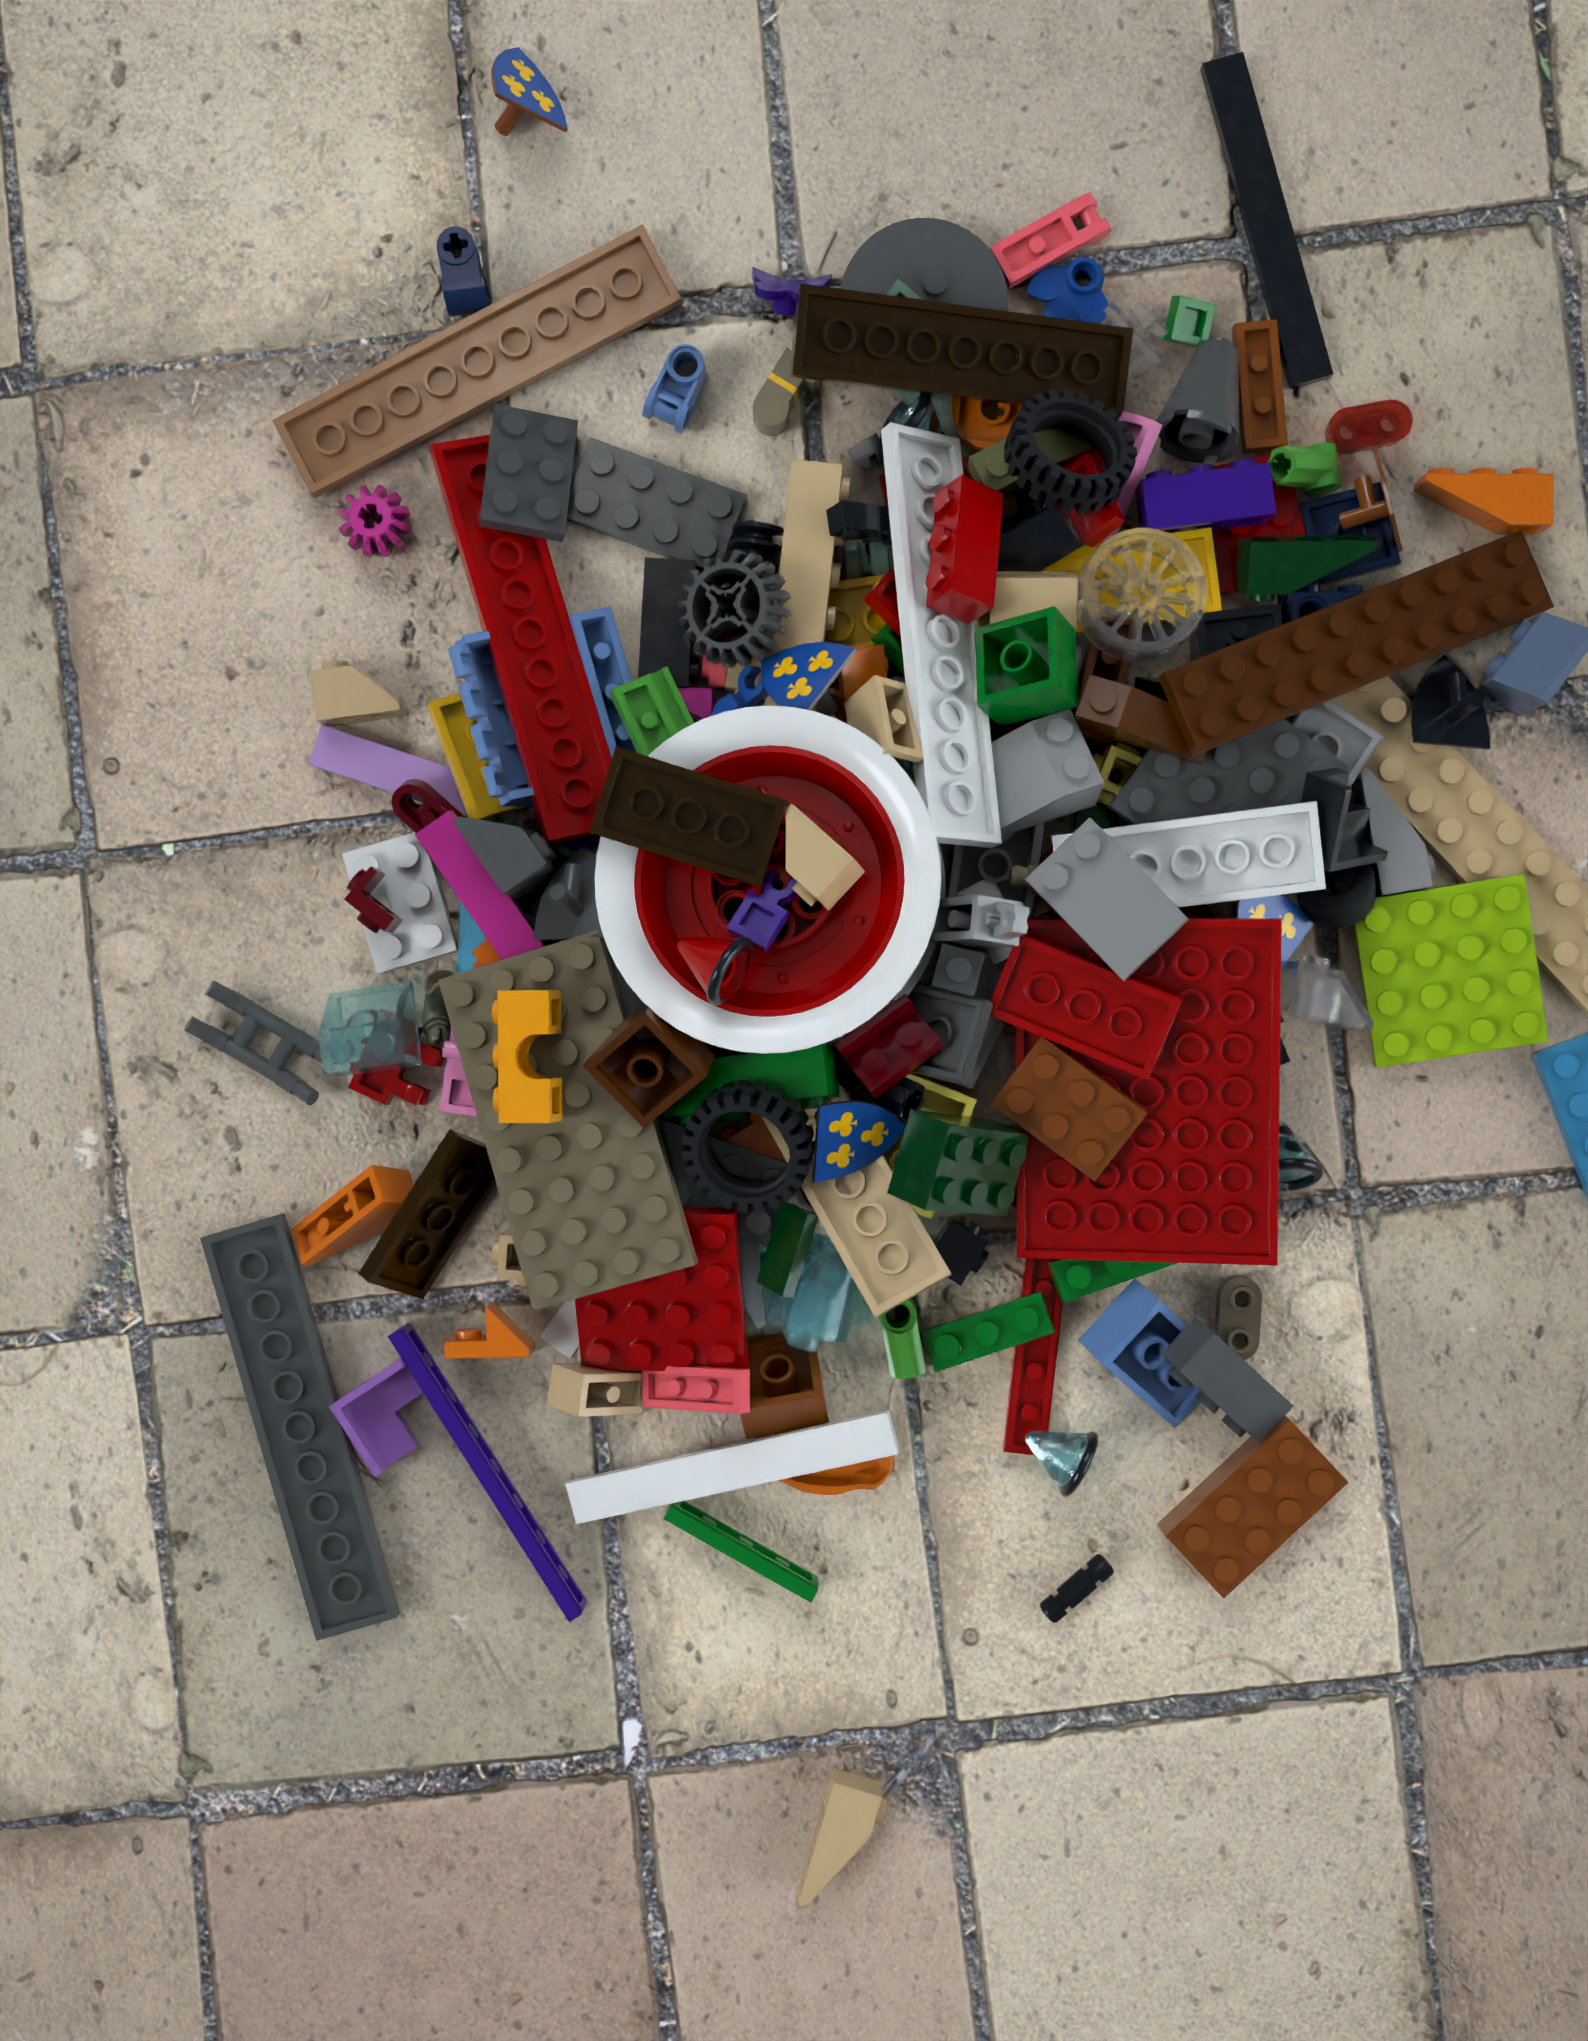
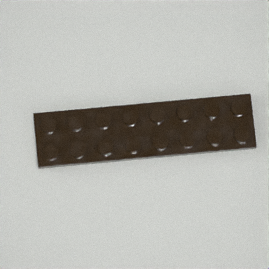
M801 283L797 287L789 377L1023 406L1028 399L1031 401L1032 397L1038 393L1044 396L1047 391L1056 390L1059 396L1062 390H1070L1075 399L1079 393L1088 395V403L1092 405L1096 399L1103 402L1102 410L1107 412L1113 409L1118 414V418L1121 416L1122 411H1124L1134 328Z

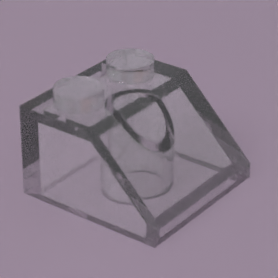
M1305 954L1304 957L1295 956L1294 961L1285 964L1281 970V1015L1348 1031H1372L1374 1025L1372 1018L1343 971L1329 967V959Z

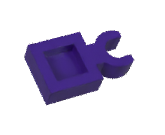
M773 868L764 877V892L762 895L759 896L749 890L727 925V930L731 935L737 938L744 936L751 938L754 947L765 953L768 952L789 918L788 911L781 906L791 902L797 895L791 889L797 883L793 879L784 890L779 891L773 888L779 878L777 871Z

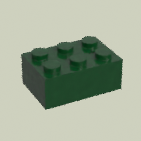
M911 1109L887 1193L927 1211L1007 1216L1009 1206L1015 1196L1014 1189L1021 1165L1026 1158V1148L1030 1134L992 1119Z

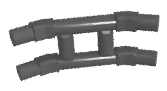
M213 980L205 995L246 1018L234 1038L193 1016L187 1022L184 1031L273 1081L276 1085L295 1095L307 1105L314 1104L319 1097V1092L294 1073L283 1069L295 1048L316 1059L329 1069H334L339 1064L340 1056L316 1038L262 1008L246 996ZM260 1026L281 1038L269 1060L248 1048Z

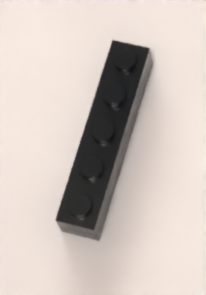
M842 500L826 510L830 536L841 537L845 541L858 539L862 540L863 543L882 542L884 546L892 545L888 506Z

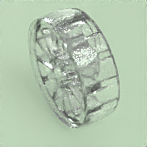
M1134 528L1107 538L1093 550L1078 575L1077 618L1086 636L1097 648L1120 660L1145 662L1171 654L1195 632L1205 611L1207 581L1199 559L1183 541L1162 530ZM1136 550L1142 553L1140 571L1131 551ZM1152 554L1163 559V562L1154 573L1150 572ZM1120 555L1127 573L1110 561L1108 557ZM1168 565H1171L1178 573V575L1165 580H1160L1159 578ZM1099 569L1110 576L1100 581L1094 579L1095 572ZM1181 583L1185 588L1186 594L1165 591V589ZM1135 589H1138L1140 596H1147L1148 599L1144 603L1141 602L1140 596L1132 595ZM1101 591L1113 593L1118 600V607L1110 609V606L1104 603L1100 604L1098 593ZM1165 603L1185 606V618ZM1157 613L1176 627L1174 634L1171 636L1165 634ZM1118 618L1112 627L1107 626L1105 623ZM1127 618L1134 620L1132 640L1117 633V630ZM1144 618L1148 621L1155 641L1143 642L1141 640Z

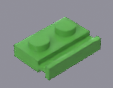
M667 666L653 674L649 673L613 688L609 693L639 754L648 756L664 741L682 729L694 724Z

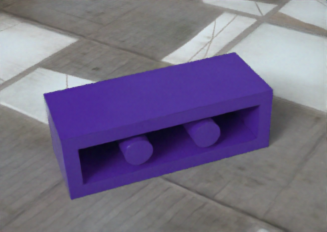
M1256 459L1238 460L1231 463L1230 468L1215 470L1212 464L1198 465L1189 468L1188 473L1172 475L1170 470L1150 472L1146 474V479H1141L1135 490L1141 537L1211 527L1212 531L1263 525L1268 524L1276 514L1270 462L1256 464Z

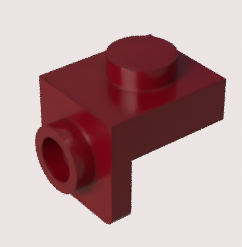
M371 866L367 871L361 869L351 879L347 886L350 892L344 900L360 912L357 920L372 932L377 934L382 929L384 932L393 933L403 920L371 895L385 876V873L380 869Z

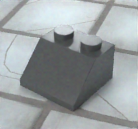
M461 816L452 821L501 892L510 898L518 900L558 871L552 863L558 857L557 854L538 832L530 834L522 827Z

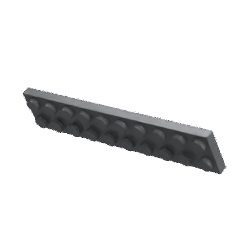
M285 1213L201 1237V1243L316 1641L397 1618L400 1614L351 1441L329 1408L332 1403L338 1400V1396Z

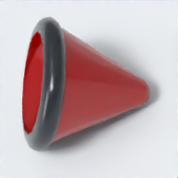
M747 936L740 938L684 937L677 943L679 953L705 991L708 1001L715 1006L729 1000L738 990L750 969L754 956L753 940Z

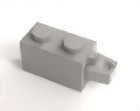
M979 894L941 898L935 927L929 942L936 944L944 943L967 949L1019 946L1020 936L1027 934L1029 907H1024L1023 902Z

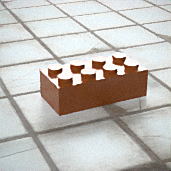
M1284 1416L1260 1443L1252 1436L1248 1438L1160 1520L1157 1525L1167 1539L1210 1585L1225 1598L1349 1482L1297 1426Z

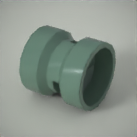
M856 539L844 540L843 553L847 580L863 578L865 576L884 575L889 571L887 546H884L882 542L863 543ZM866 554H869L870 564H867Z

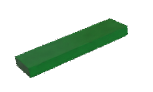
M686 1501L672 1503L667 1507L664 1520L810 1603L818 1592V1576Z

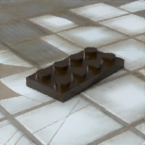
M616 746L590 833L762 887L788 801Z
M449 1129L375 1248L371 1251L358 1273L369 1283L424 1299L497 1184L485 1143Z

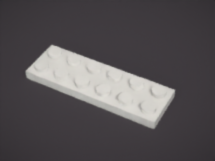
M1317 801L1102 829L1177 907L1326 889ZM1073 833L1052 835L1053 852Z

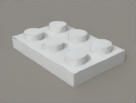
M415 832L342 853L350 881L361 869L367 871L371 866L385 873L384 878L371 895L403 920L393 933L384 932L380 929L376 934L363 925L377 974L458 951V943L435 864L414 835L416 834Z

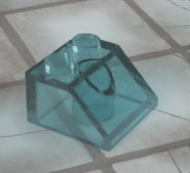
M408 981L329 994L319 1029L324 1075L343 1077L422 1065L413 982Z

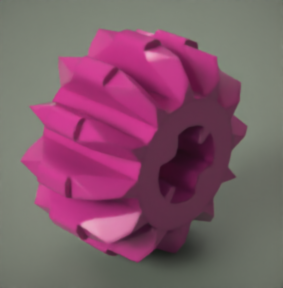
M378 484L373 494L366 485H361V497L359 499H356L351 494L346 495L347 502L352 506L351 509L344 508L338 510V515L347 521L339 527V531L343 536L350 537L348 545L354 551L362 548L363 554L366 557L372 558L378 548L383 557H389L390 550L388 545L393 543L396 547L403 548L404 543L398 537V534L411 532V527L403 521L410 516V511L406 506H399L402 498L398 493L393 492L387 495V490L383 485ZM379 514L382 518L381 523L377 525L374 522L375 528L371 529L367 524L369 519L372 517L373 520H376L374 515Z

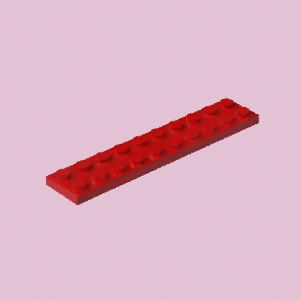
M490 435L431 444L430 448L431 458L482 630H488L491 639L487 645L527 783L529 787L532 786L534 791L532 799L543 837L549 845L595 835L590 833V829L612 758L546 539L479 526Z

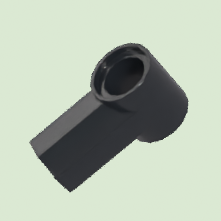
M844 1060L838 1066L837 1079L844 1089L862 1100L877 1104L905 1120H908L911 1109L920 1110L925 1101V1087L906 1077L874 1099Z

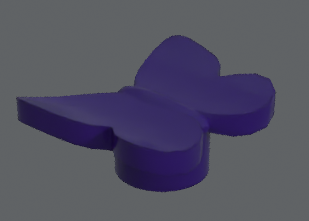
M752 267L755 294L763 299L772 300V311L779 315L795 316L797 287L801 283L830 287L832 284V274L794 281L792 279L786 280Z

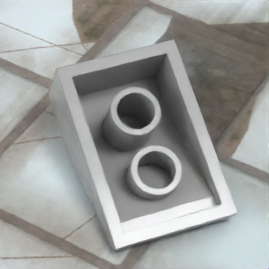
M1071 709L1030 721L991 742L1001 836L1096 805L1104 781Z
M1090 817L1025 879L1038 895L1123 981L1130 977L1189 921L1181 910L1123 849Z

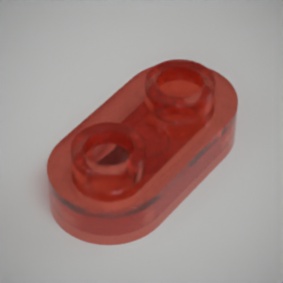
M1393 399L1346 407L1337 411L1328 421L1325 428V439L1327 442L1335 443L1337 452L1341 454L1371 450L1374 447L1392 446L1399 443L1410 432L1413 423L1412 414L1403 402ZM1381 420H1389L1393 425V430H1384L1381 426ZM1341 427L1348 428L1352 433V438H1343L1340 435L1339 429Z

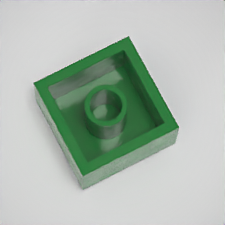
M1055 606L975 628L977 706L999 727L1079 707L1075 628Z

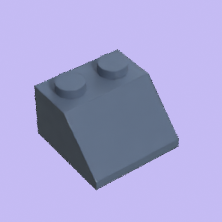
M1545 612L1530 620L1524 618L1510 632L1508 639L1512 643L1504 653L1498 651L1485 665L1482 672L1486 674V677L1478 687L1517 717L1548 704L1587 653L1588 627Z

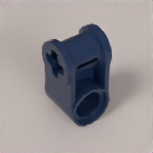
M452 226L445 229L438 237L437 251L442 273L443 295L449 317L476 313L489 306L490 299L472 235L462 227ZM463 247L462 257L454 258L455 248Z

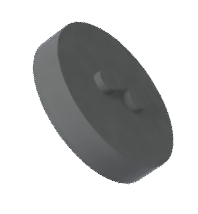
M935 218L907 219L893 223L876 232L862 244L852 257L843 276L840 288L885 295L894 281L899 279L923 300L1008 311V292L1005 277L999 262L991 250L969 230L952 222Z

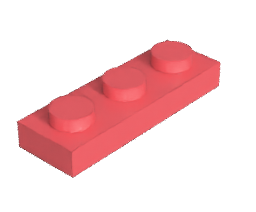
M667 1366L665 1371H642V1407L732 1414L749 1413L750 1369Z

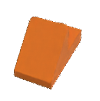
M491 1302L486 1307V1335H481L480 1328H462L456 1330V1335H451L444 1341V1359L530 1357L535 1351V1342L494 1302Z

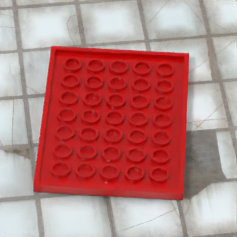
M1027 918L1028 929L1026 935L1110 968L1062 918ZM1188 918L1189 921L1130 976L1183 998L1148 1081L1058 1044L1145 1108L1148 1114L1096 1181H1093L1016 1123V1129L1030 1134L1026 1148V1158L1021 1165L1016 1182L1017 1258L1278 1266L1282 918ZM1017 1026L1016 1068L1041 1037Z

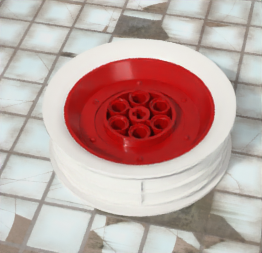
M768 705L725 711L704 718L682 729L648 755L651 758L787 800L786 809L791 803L849 853L865 871L829 911L822 906L815 913L805 912L802 907L803 899L798 894L791 902L783 904L781 907L787 910L789 914L787 920L789 930L783 938L775 940L767 953L754 947L753 960L742 984L729 1000L715 1006L708 1001L705 991L679 953L677 943L684 937L737 938L727 930V925L730 922L728 910L734 902L744 900L749 890L761 896L764 892L763 884L762 887L737 879H727L724 875L601 836L596 855L595 901L605 943L615 965L627 984L659 1017L691 1037L717 1047L743 1053H787L809 1049L824 1043L836 1047L845 1034L862 1026L888 1005L891 1000H896L903 994L907 996L910 994L923 975L936 947V943H930L929 941L935 927L940 899L946 898L945 868L940 844L937 842L929 812L919 791L897 761L889 753L882 754L883 748L858 729L836 718L801 708ZM786 810L778 833L779 843L772 852L766 871L767 873L772 868L777 871L778 875H780L778 881L783 884L781 890L787 888L789 882L793 879L786 871Z

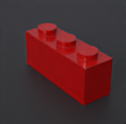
M960 475L936 493L933 500V510L935 511L933 532L929 540L931 556L929 572L926 577V587L928 588L926 607L966 624L971 623L994 608L1003 493L964 475Z

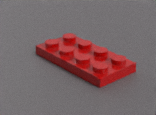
M1025 934L1020 936L1019 946H1013L990 1000L993 1003L990 1016L1148 1081L1183 998L1132 977H1128L1123 981L1110 968Z

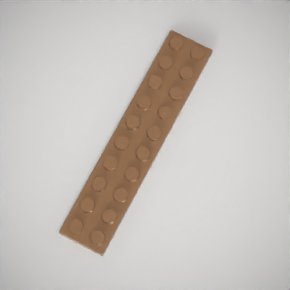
M642 224L272 421L309 492L314 498H317L683 304L682 298Z

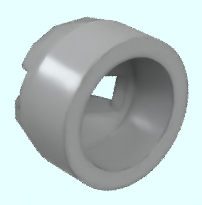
M877 433L847 450L853 462L863 470H872L870 457H873L878 465L884 459L883 447Z

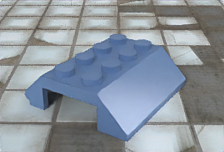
M611 607L570 614L569 620L611 758L616 746L637 753L609 694L613 688L632 681ZM489 631L463 635L461 640L454 642L455 646L450 647L448 652L456 678L465 679L466 682L458 687L467 719L477 721V724L471 726L470 730L478 758L489 763L488 766L482 768L489 797L498 798L500 806L534 805L532 799L534 791L532 786L529 787L487 647L491 639Z

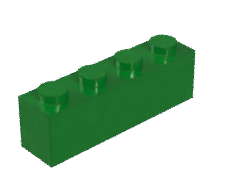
M824 1043L809 1049L787 1053H748L714 1058L707 1077L662 1113V1117L678 1120V1126H686L696 1107L703 1098H706L709 1092L715 1088L720 1090L723 1084L732 1081L734 1086H737L740 1080H750L751 1087H755L758 1081L768 1083L767 1091L773 1092L775 1087L784 1090L782 1098L787 1101L792 1096L800 1103L801 1110L818 1109V1105L826 1104L827 1099L840 1098L834 1046ZM728 1112L719 1116L718 1119L719 1121L743 1119L744 1112Z

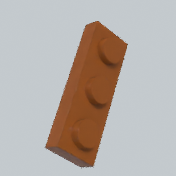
M1277 319L1235 323L1232 327L1233 346L1239 353V420L1242 453L1272 451L1281 446H1288Z

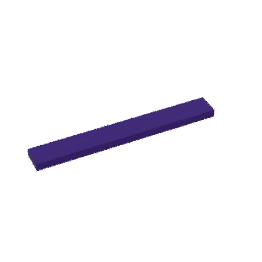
M407 1323L388 1336L389 1340L563 1614L571 1622L582 1615L587 1601L412 1324Z

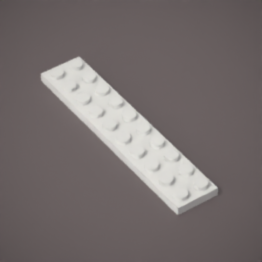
M890 422L881 429L905 685L924 758L919 763L913 762L915 787L919 791L929 812L938 843L993 848L1002 844L989 716L977 706L975 628L979 627V619L977 618L971 623L966 624L926 607L928 589L926 587V577L929 572L931 556L929 540L933 532L935 512L933 510V500L936 493L942 487L963 475L960 438Z

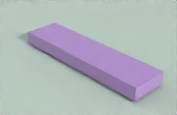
M321 724L308 763L309 765L392 793L405 781L419 779L428 783L465 817L469 818L450 767ZM412 794L413 800L423 803L419 795Z

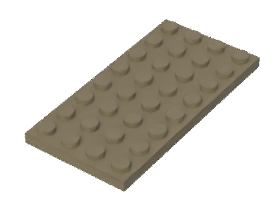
M598 930L438 980L533 1311L698 1264L657 1118L643 1128L583 1067L587 1059L627 1018L605 940L600 937H589L598 933ZM497 990H561L562 1034H543L537 1037L530 1046L528 1056L532 1068L538 1074L545 1077H562L563 1121L554 1123H499V1113H496L493 1107L494 1089L498 1087V1069L494 1068L492 1059L493 1047L495 1043H498V1025L494 1024L492 1018L493 1002L495 999H498Z

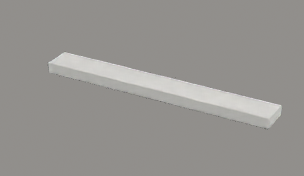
M888 1409L572 1479L566 1483V1488L575 1523L580 1524L897 1455L900 1450Z

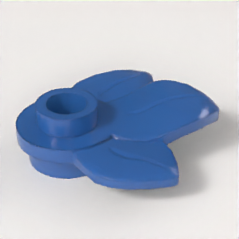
M1076 258L1070 261L1066 267L1057 265L1047 266L1032 278L1027 287V295L1046 303L1044 308V316L1103 324L1107 316L1108 302L1101 291L1104 283V273L1101 266L1091 258ZM1084 275L1089 279L1090 283L1087 286H1079L1075 282V277Z

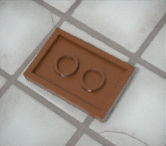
M1043 1037L1038 1039L990 1103L1093 1181L1097 1180L1148 1114L1145 1108L1057 1043Z

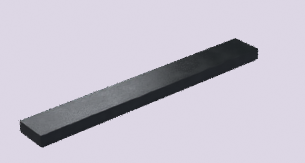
M1240 52L1204 62L1200 72L1270 320L1277 319L1280 357L1289 389L1330 379L1334 373L1244 53Z

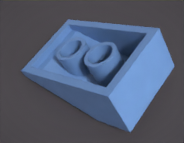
M1134 1278L1078 1341L1101 1364L1174 1428L1198 1404L1199 1400L1195 1396L1200 1390L1194 1384L1188 1390L1184 1388L1168 1373L1173 1365L1161 1355L1187 1325Z

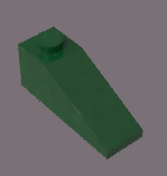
M1364 534L1239 537L1236 589L1249 595V600L1274 601L1275 595L1291 594L1377 550L1378 540Z

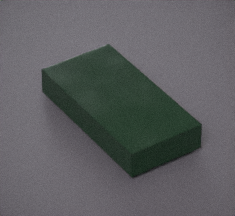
M783 1201L779 1207L756 1281L758 1284L782 1297L794 1298L817 1224L818 1216L793 1203Z

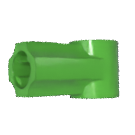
M1325 442L1307 447L1281 446L1272 450L1271 457L1267 463L1270 462L1272 480L1275 481L1277 486L1303 488L1304 495L1324 494L1342 487L1335 443Z
M912 1298L902 1303V1305L909 1309V1313L904 1320L894 1322L888 1319L886 1313L879 1316L891 1379L913 1378L926 1373L917 1312Z

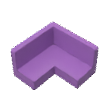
M402 1358L367 1379L329 1406L375 1477L420 1445L398 1411L423 1394Z

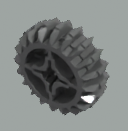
M740 549L733 550L732 555L725 551H718L716 561L711 558L703 559V572L697 569L690 570L692 577L695 579L693 585H681L683 591L688 593L687 600L677 602L679 608L687 611V614L677 620L681 626L688 628L683 637L687 642L695 643L693 650L696 654L706 655L707 661L715 665L721 662L723 666L733 668L738 662L739 665L747 667L751 666L752 656L757 660L766 659L765 646L771 649L779 648L777 641L773 638L776 632L779 634L788 633L786 627L780 625L781 618L792 616L790 610L782 607L783 603L792 598L789 592L780 590L786 582L784 577L774 574L775 566L768 561L763 562L760 555L752 552L747 556L746 552ZM747 576L742 583L737 582L731 589L725 590L721 588L724 583L733 578ZM727 599L734 602L733 606L727 601ZM759 601H760V609H759V614H758V616H757L756 610H757V605H758V603H759ZM738 613L742 617V619L736 617L735 614ZM739 628L748 631L740 639L722 643L727 634L732 636Z

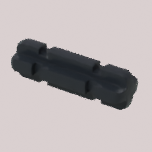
M1096 1554L1086 1563L1088 1568L1077 1570L1056 1589L1058 1594L1055 1596L1050 1594L1040 1603L1041 1610L1053 1623L1060 1621L1068 1614L1066 1609L1069 1606L1071 1609L1075 1608L1098 1588L1096 1583L1099 1580L1103 1583L1113 1575L1114 1570L1104 1556Z

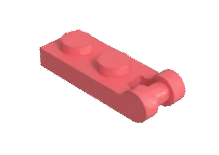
M1089 192L990 246L991 252L996 257L1003 271L1008 289L1087 245L1101 241L1111 233L1112 229L1106 218L1101 219L1095 209L1097 202L1092 193ZM1081 218L1085 228L1078 231L1072 220Z

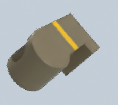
M788 348L782 354L753 402L754 424L762 434L767 436L781 434L787 428L789 412L803 390L814 396L822 383L821 380L789 377L792 350Z

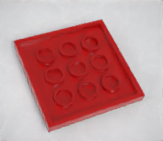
M683 1208L698 1264L575 1299L582 1366L611 1371H665L667 1366L681 1368L687 1366L748 1369L749 1355L737 1208Z

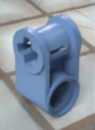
M682 344L670 351L657 381L647 396L642 416L650 419L653 416L675 426V431L680 434L685 431L690 422L696 401L707 378L703 356L696 347ZM685 361H691L698 365L696 372L689 377H682L676 373L678 366Z

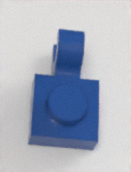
M750 665L745 667L738 677V692L736 694L728 693L715 704L714 711L710 716L745 707L762 706L760 701L769 695L762 681L755 687V679L761 672L760 667Z

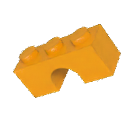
M497 990L498 999H495L493 1002L492 1018L494 1024L498 1025V1043H495L493 1047L492 1059L494 1068L498 1069V1087L494 1089L493 1107L494 1111L499 1113V1123H554L563 1121L562 1077H545L538 1074L532 1068L528 1056L530 1046L537 1037L543 1034H562L561 990Z

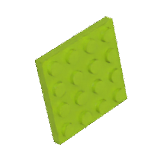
M1515 874L1375 897L1374 905L1366 917L1353 924L1374 1067L1380 1068L1549 1042L1525 874Z

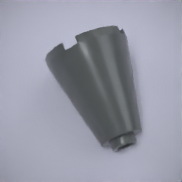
M1212 337L1198 344L1156 422L1162 424L1158 435L1161 439L1160 447L1165 452L1179 459L1203 463L1205 456H1217L1216 462H1220L1233 456L1239 442V353L1231 342L1225 338Z

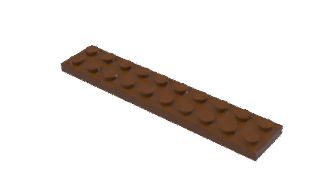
M1519 530L1168 670L1159 675L1158 678L1191 756L1194 757L1524 620V618H1531L1553 608L1554 605L1522 530Z

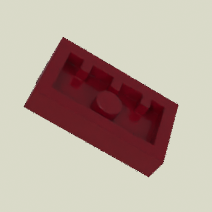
M903 994L898 999L891 1000L888 1005L862 1026L845 1034L836 1047L847 1066L872 1097L876 1099L943 1049L944 1045L916 1011L911 999L906 994Z

